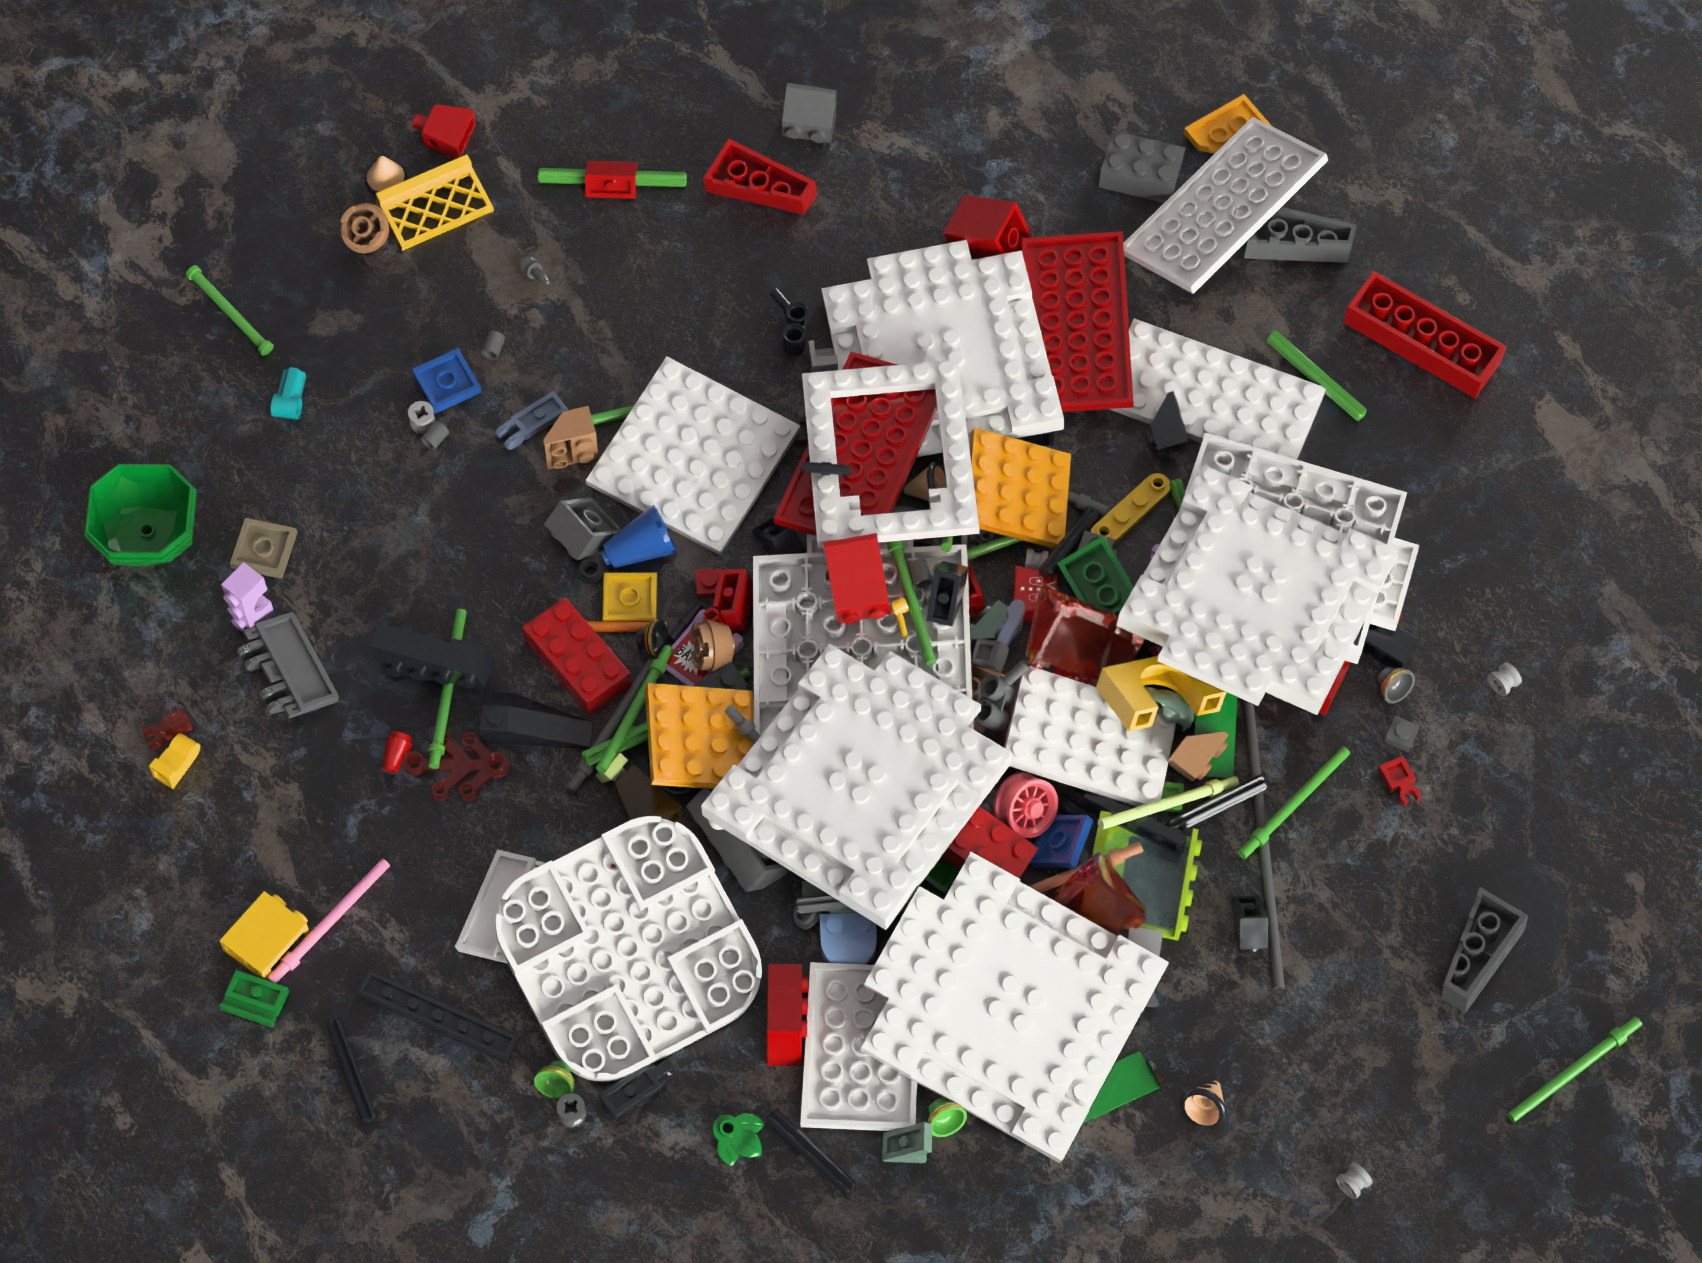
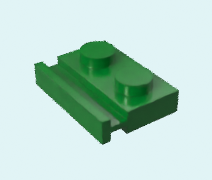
M236 970L225 993V998L220 1004V1009L273 1028L276 1017L279 1016L288 996L289 989L288 987Z

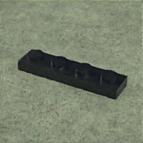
M1086 791L1083 797L1082 808L1099 817L1101 811L1111 812V815L1132 809L1126 803H1118L1108 797ZM1151 815L1117 825L1178 856L1181 855L1185 848L1187 836L1181 830L1173 826L1167 827L1159 823Z

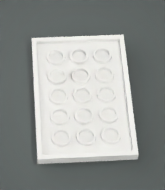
M1030 666L1019 679L1004 748L1012 752L1010 767L1138 807L1161 799L1168 766L1167 760L1170 756L1176 723L1167 722L1163 716L1162 708L1158 707L1152 727L1129 732L1096 687Z
M810 962L801 1127L892 1131L915 1125L917 1082L860 1051L888 1000L864 986L874 965Z

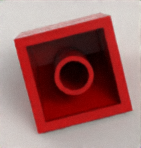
M964 195L960 204L956 207L955 213L943 233L948 243L967 240L970 255L973 259L1022 251V238H1031L1032 236L1016 202Z
M877 533L824 542L838 624H854L863 619H881L886 615H891Z

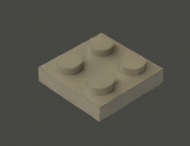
M245 518L230 561L231 568L237 569L244 562L261 575L282 579L297 536L296 528Z

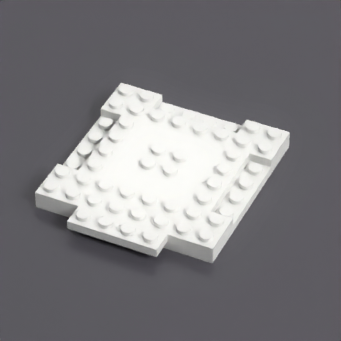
M967 240L868 258L867 263L871 279L822 288L832 344L838 360V370L843 369L850 352L897 365L949 360L959 361L969 447L971 431L974 428L1015 439L1064 429V417L1040 331L1022 251L972 260ZM938 410L917 457L942 453Z
M1205 433L1184 498L1203 465H1206L1252 485L1251 493L1345 534L1351 528L1399 549L1395 562L1345 659L1346 661L1358 664L1369 625L1373 624L1395 631L1419 549L1417 544L1394 538L1407 492Z
M1203 465L1155 555L1124 604L1116 626L1163 646L1157 661L1259 706L1266 692L1317 715L1395 562L1399 549L1351 528L1345 534L1250 492L1252 485Z
M807 535V553L753 556L755 730L760 736L765 732L796 693L800 680L829 644L874 671L889 651L973 700L968 573L963 598L954 625L951 627L926 621L932 585L924 589H916L909 570L936 659V663L933 665H926L910 611L902 614L908 633L906 637H901L898 621L892 613V602L901 597L906 601L893 555L889 554L886 542H879L891 615H886L881 619H863L854 624H838L824 547L818 548L817 536ZM914 539L902 540L905 548L903 554L907 567L913 560L926 559L932 580L935 569L942 561L968 567L966 544L952 545L949 552H944L941 550V546L914 547ZM973 720V721L971 722V724L968 726V727L972 728L973 730H974V720Z
M829 644L800 680L796 693L738 766L733 765L701 805L702 816L886 930L1012 763V752L968 727L981 711V704L902 657L889 651L874 671Z
M970 852L944 900L922 887H918L866 979L865 987L888 1000L860 1051L941 1097L961 1105L964 1110L1060 1163L1169 962L1121 935H1114L1021 883L1020 879Z

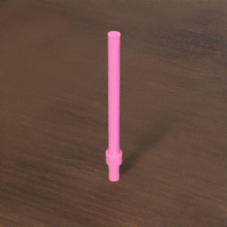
M381 859L292 952L288 951L280 959L281 963L266 977L268 981L277 983L289 970L293 971L300 964L299 959L390 867V864L385 859Z

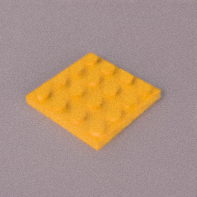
M974 428L970 435L969 449L979 529L1055 549L1065 536L1071 454Z
M647 683L645 698L651 785L715 789L733 765L738 766L754 745L747 737L744 738L737 731V725L724 712L730 705H733L746 720L750 719L754 724L753 691Z

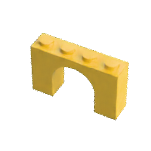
M1159 656L1104 667L1096 689L1129 732L1152 727L1159 706L1143 687L1145 685L1155 684L1173 689L1183 697L1196 716L1220 711L1226 695V691L1157 661Z

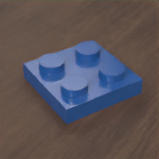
M458 348L412 369L415 380L427 401L433 407L435 414L482 393L478 381Z
M1056 815L1050 827L1044 833L1037 836L1034 845L1038 850L1029 864L1033 868L1076 869L1093 820L1088 815Z

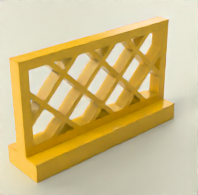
M467 154L376 193L377 206L386 214L389 226L402 251L494 211V207L475 174L472 162ZM470 176L473 181L471 190L459 187V180ZM442 187L450 189L451 193L448 200L436 197L437 189ZM455 191L469 195L465 206L452 202ZM418 197L428 199L426 209L423 210L412 206L414 199ZM472 197L483 200L485 207L478 210L468 206ZM432 201L446 205L442 216L429 212ZM395 207L406 209L402 220L392 217L389 210ZM449 207L462 210L461 217L455 220L446 217ZM410 211L423 215L419 225L406 221ZM426 217L439 220L438 227L432 230L423 227ZM404 226L417 230L414 238L404 241L401 235Z

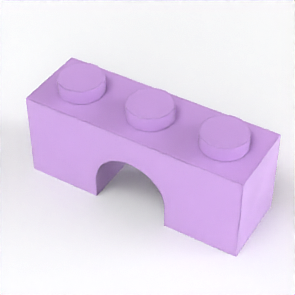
M243 562L221 584L224 592L223 598L228 604L227 610L232 616L231 622L238 630L243 632V630L255 627L256 623L268 620L275 614L271 601L262 595L267 590L264 577Z

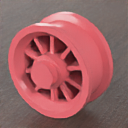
M1025 772L1015 773L1005 779L996 790L993 802L994 816L1024 838H1034L1044 833L1054 821L1058 809V796L1054 787L1049 782L1037 779L1035 776Z

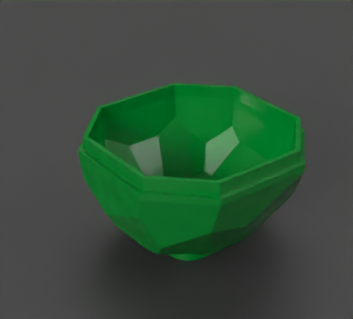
M118 464L89 488L84 537L114 565L138 567L169 563L192 545L197 490L169 464ZM151 530V533L144 534L145 531Z

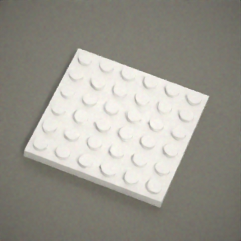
M666 356L586 479V484L639 513L655 505L666 527L721 556L797 437L801 427L795 422Z

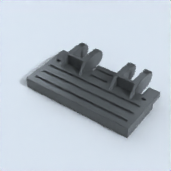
M294 612L256 623L255 627L243 630L247 642L250 643L242 645L237 650L239 657L244 658L263 653L247 660L244 664L246 670L252 671L262 668L270 685L282 681L265 688L260 693L262 700L274 699L282 695L286 696L269 703L267 710L270 714L285 711L289 719L338 702L339 695Z

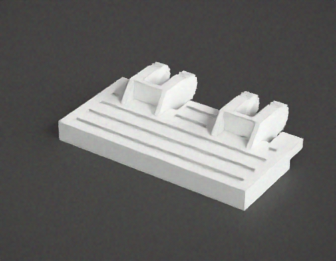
M497 850L455 948L462 953L507 963L496 937L495 924L499 904L504 893L515 880L545 863L536 861L532 857Z

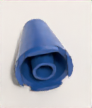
M652 505L603 544L605 550L600 551L607 566L612 564L614 568L672 555L677 552L673 539H670L668 529L655 505Z

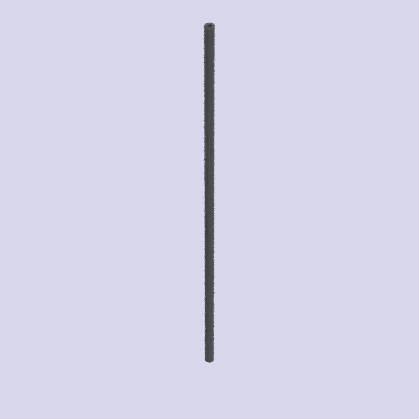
M1242 699L1252 779L1261 775L1254 704ZM1263 791L1253 796L1256 829L1261 828L1267 822ZM1268 840L1258 849L1265 911L1268 916V940L1274 989H1285Z

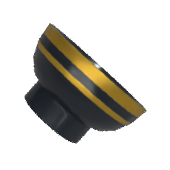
M654 620L637 631V647L640 650H644L651 657L657 658L664 645L669 644L667 638L669 635L668 628L665 622Z

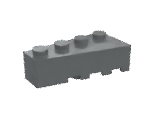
M1281 207L1248 239L1244 258L1347 263L1357 225Z
M1480 887L1446 976L1441 999L1466 1013L1524 933L1528 915Z

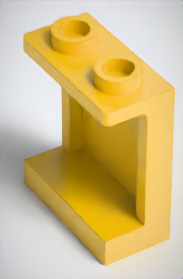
M264 891L221 938L220 943L224 952L257 977L268 981L266 977L272 972L271 968L301 934L307 936L310 932L307 926L308 920L299 911L295 910L292 912L286 908L287 904L275 894L270 896Z

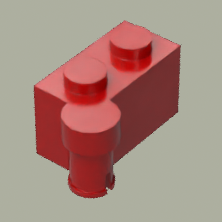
M745 569L720 570L713 602L714 608L707 609L703 614L705 615L703 619L728 625L731 633L734 631H747L753 603V581Z

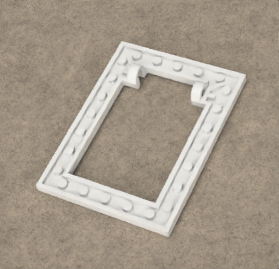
M958 360L802 373L810 462L818 463L831 462L832 464H837L831 398L935 389L947 488L929 489L930 510L861 516L859 495L840 497L838 475L831 474L829 476L811 473L818 548L824 547V542L877 533L878 542L979 534V521Z

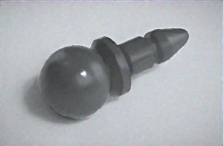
M526 255L520 259L518 267L522 274L527 275L530 279H536L545 285L550 283L548 276L542 271V265L538 263L535 257Z

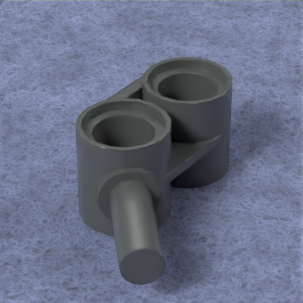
M1022 659L1006 676L999 678L991 674L982 680L977 703L981 704V711L974 718L977 723L996 733L1006 728L1009 722V714L1003 708L1010 705L1014 700L1016 691L1012 684L1030 668L1025 660Z

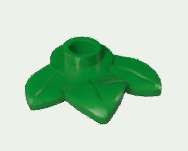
M742 1113L736 1117L731 1115L719 1116L713 1122L712 1133L718 1141L717 1154L720 1159L727 1165L732 1166L736 1162L738 1155L748 1158L761 1156V1142L756 1133L763 1128V1121L749 1113ZM723 1124L730 1125L731 1133L723 1131Z

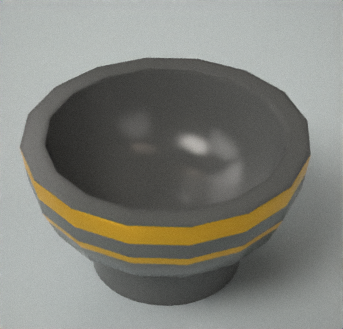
M1387 667L1378 677L1382 697L1392 704L1404 699L1411 692L1415 682L1414 674L1404 668L1394 669L1393 667Z

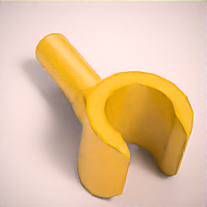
M903 597L892 602V613L898 621L901 637H906L908 633L902 614L908 612L909 607Z

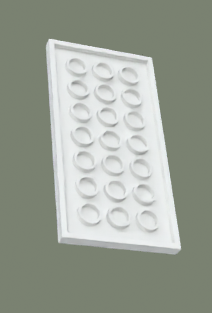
M1252 117L1123 243L1124 256L1194 294L1328 161L1326 153Z
M1135 318L1133 319L1129 328L1134 407L1109 410L1151 425L1168 392L1174 391L1189 439L1202 443L1205 433H1209L1298 460L1326 391L1324 387Z

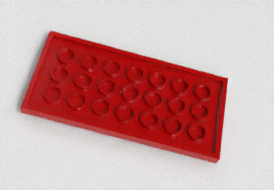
M1123 231L1022 238V254L1032 290V299L1062 412L1134 407ZM1074 351H1083L1082 353L1074 354ZM1080 358L1078 367L1075 368L1074 359Z
M850 352L842 370L897 364ZM935 389L831 398L837 464L851 465L850 476L838 475L840 497L859 495L861 516L892 513L937 412ZM807 445L774 516V524L817 536L811 473L799 470L803 463L810 462L809 445Z

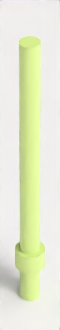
M1236 776L1220 781L1214 779L1206 782L1204 786L1098 820V826L1103 830L1206 796L1212 798L1223 793L1225 790L1238 786L1239 780Z

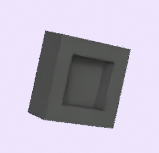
M1395 716L1384 743L1409 753L1420 726Z

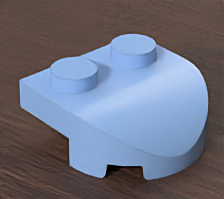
M859 913L820 914L821 954L824 961L840 964H869L876 954V924Z

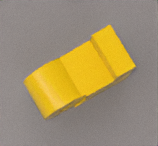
M182 733L176 735L168 749L166 748L159 759L155 758L149 765L153 777L174 789L196 759L200 751V744Z

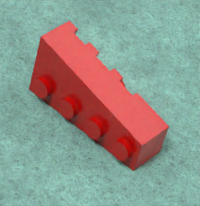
M728 139L703 177L706 192L802 215L806 214L817 196L815 181L731 139Z

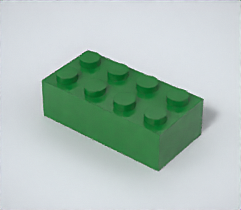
M1104 536L1057 563L1102 641L1114 658L1145 640L1141 636L1116 626L1119 614L1135 586Z

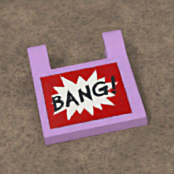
M704 609L698 612L691 625L672 645L673 653L666 663V671L686 686H693L717 671L708 673L706 670L696 669L691 657V651H694L695 638L690 637L691 626L704 620L703 616L705 615L703 614L706 611ZM737 633L732 635L735 639L733 655L744 646L743 637Z

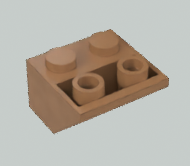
M589 406L562 412L543 439L548 470L553 468L562 469L570 464L579 462L588 463L593 459L599 458L596 431Z
M1226 732L1187 736L1167 760L1168 765L1190 782L1196 778L1201 780L1212 767L1208 763L1212 757L1217 759L1229 743L1225 740L1229 735Z

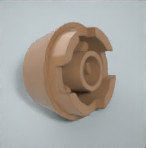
M361 203L352 206L341 218V236L343 241L355 252H373L383 246L388 239V218L384 211L374 204Z
M706 619L701 623L692 624L690 637L695 638L694 651H691V657L696 669L700 668V670H706L708 673H711L732 662L735 651V639L728 625Z

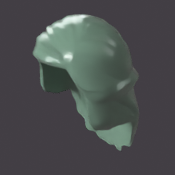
M1144 687L1159 708H1162L1163 716L1167 722L1176 723L1175 728L1180 732L1190 729L1195 713L1179 693L1165 689L1157 690L1152 687Z

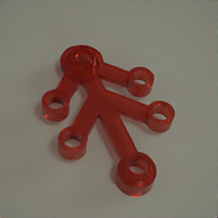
M445 732L444 738L448 739V741L443 746L454 759H440L438 769L430 768L428 766L429 759H424L422 754L417 751L408 752L402 760L404 770L409 775H418L423 771H452L441 782L433 784L432 794L437 800L446 799L449 795V789L470 771H480L470 782H464L459 787L461 798L466 801L472 800L476 796V790L488 779L501 778L508 773L510 768L509 759L506 755L500 752L491 753L473 732H467L463 735L462 744L466 750H474L481 759H470L451 740V736ZM472 738L475 740V742L473 744H467L466 740ZM412 763L419 764L417 768H410ZM496 763L501 765L499 769L491 768ZM438 788L445 789L442 794H437L435 791ZM466 788L472 789V792L470 794H464L463 790Z

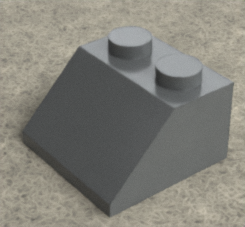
M787 83L782 118V136L792 139L813 140L817 143H831L836 121L837 90Z
M592 497L560 501L544 523L551 531V535L559 540L566 547L568 554L576 560L595 557L600 551L604 550L603 544L621 530Z

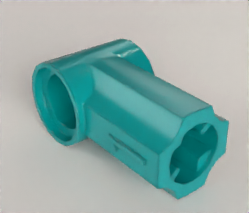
M293 367L283 370L278 393H274L271 402L272 416L296 420L300 418L302 410L301 396L306 381L305 372Z

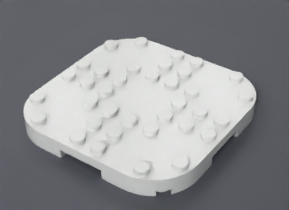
M646 816L630 820L602 834L597 840L522 875L509 886L499 904L495 926L500 950L556 1056L573 1073L585 1079L599 1082L623 1079L642 1067L655 1063L736 1020L748 1009L757 994L762 975V964L756 944L743 920L739 919L714 873L715 869L701 843L689 829L678 822L675 823L658 816Z

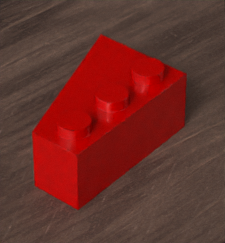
M768 964V1066H802V1037H807V1020H802V1015H808V998H802V993H808V976H802V964Z

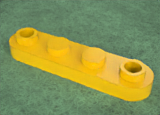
M1159 473L1148 476L1092 527L1091 532L1101 535V531L1107 532L1108 535H1105V537L1115 539V545L1168 497L1171 488L1169 485L1170 480L1165 475ZM1154 483H1160L1162 486L1156 487Z

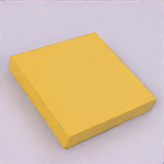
M657 572L604 573L603 621L652 622L656 620Z

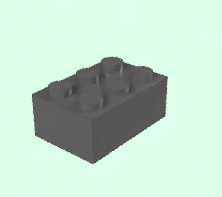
M1113 130L1101 169L1099 187L1165 203L1175 193L1186 147Z

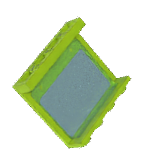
M1101 811L1099 819L1110 816L1112 813ZM1117 825L1103 830L1098 826L1092 860L1108 854V851L1116 847L1121 849L1138 841L1141 843L1143 852L1124 859V863L1113 866L1111 864L1089 873L1081 916L1101 926L1129 931L1130 926L1163 931V938L1179 940L1181 931L1186 932L1189 916L1184 915L1185 906L1190 907L1192 902L1193 890L1188 888L1189 882L1195 881L1198 865L1193 864L1194 856L1200 855L1202 840L1197 839L1199 829L1193 828L1191 837L1187 836L1183 852L1178 856Z

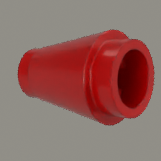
M391 731L390 736L386 737L383 770L398 773L412 747L410 743L412 737L401 732Z

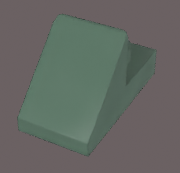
M922 1122L883 1133L882 1161L925 1163L927 1161V1154L932 1153V1124Z

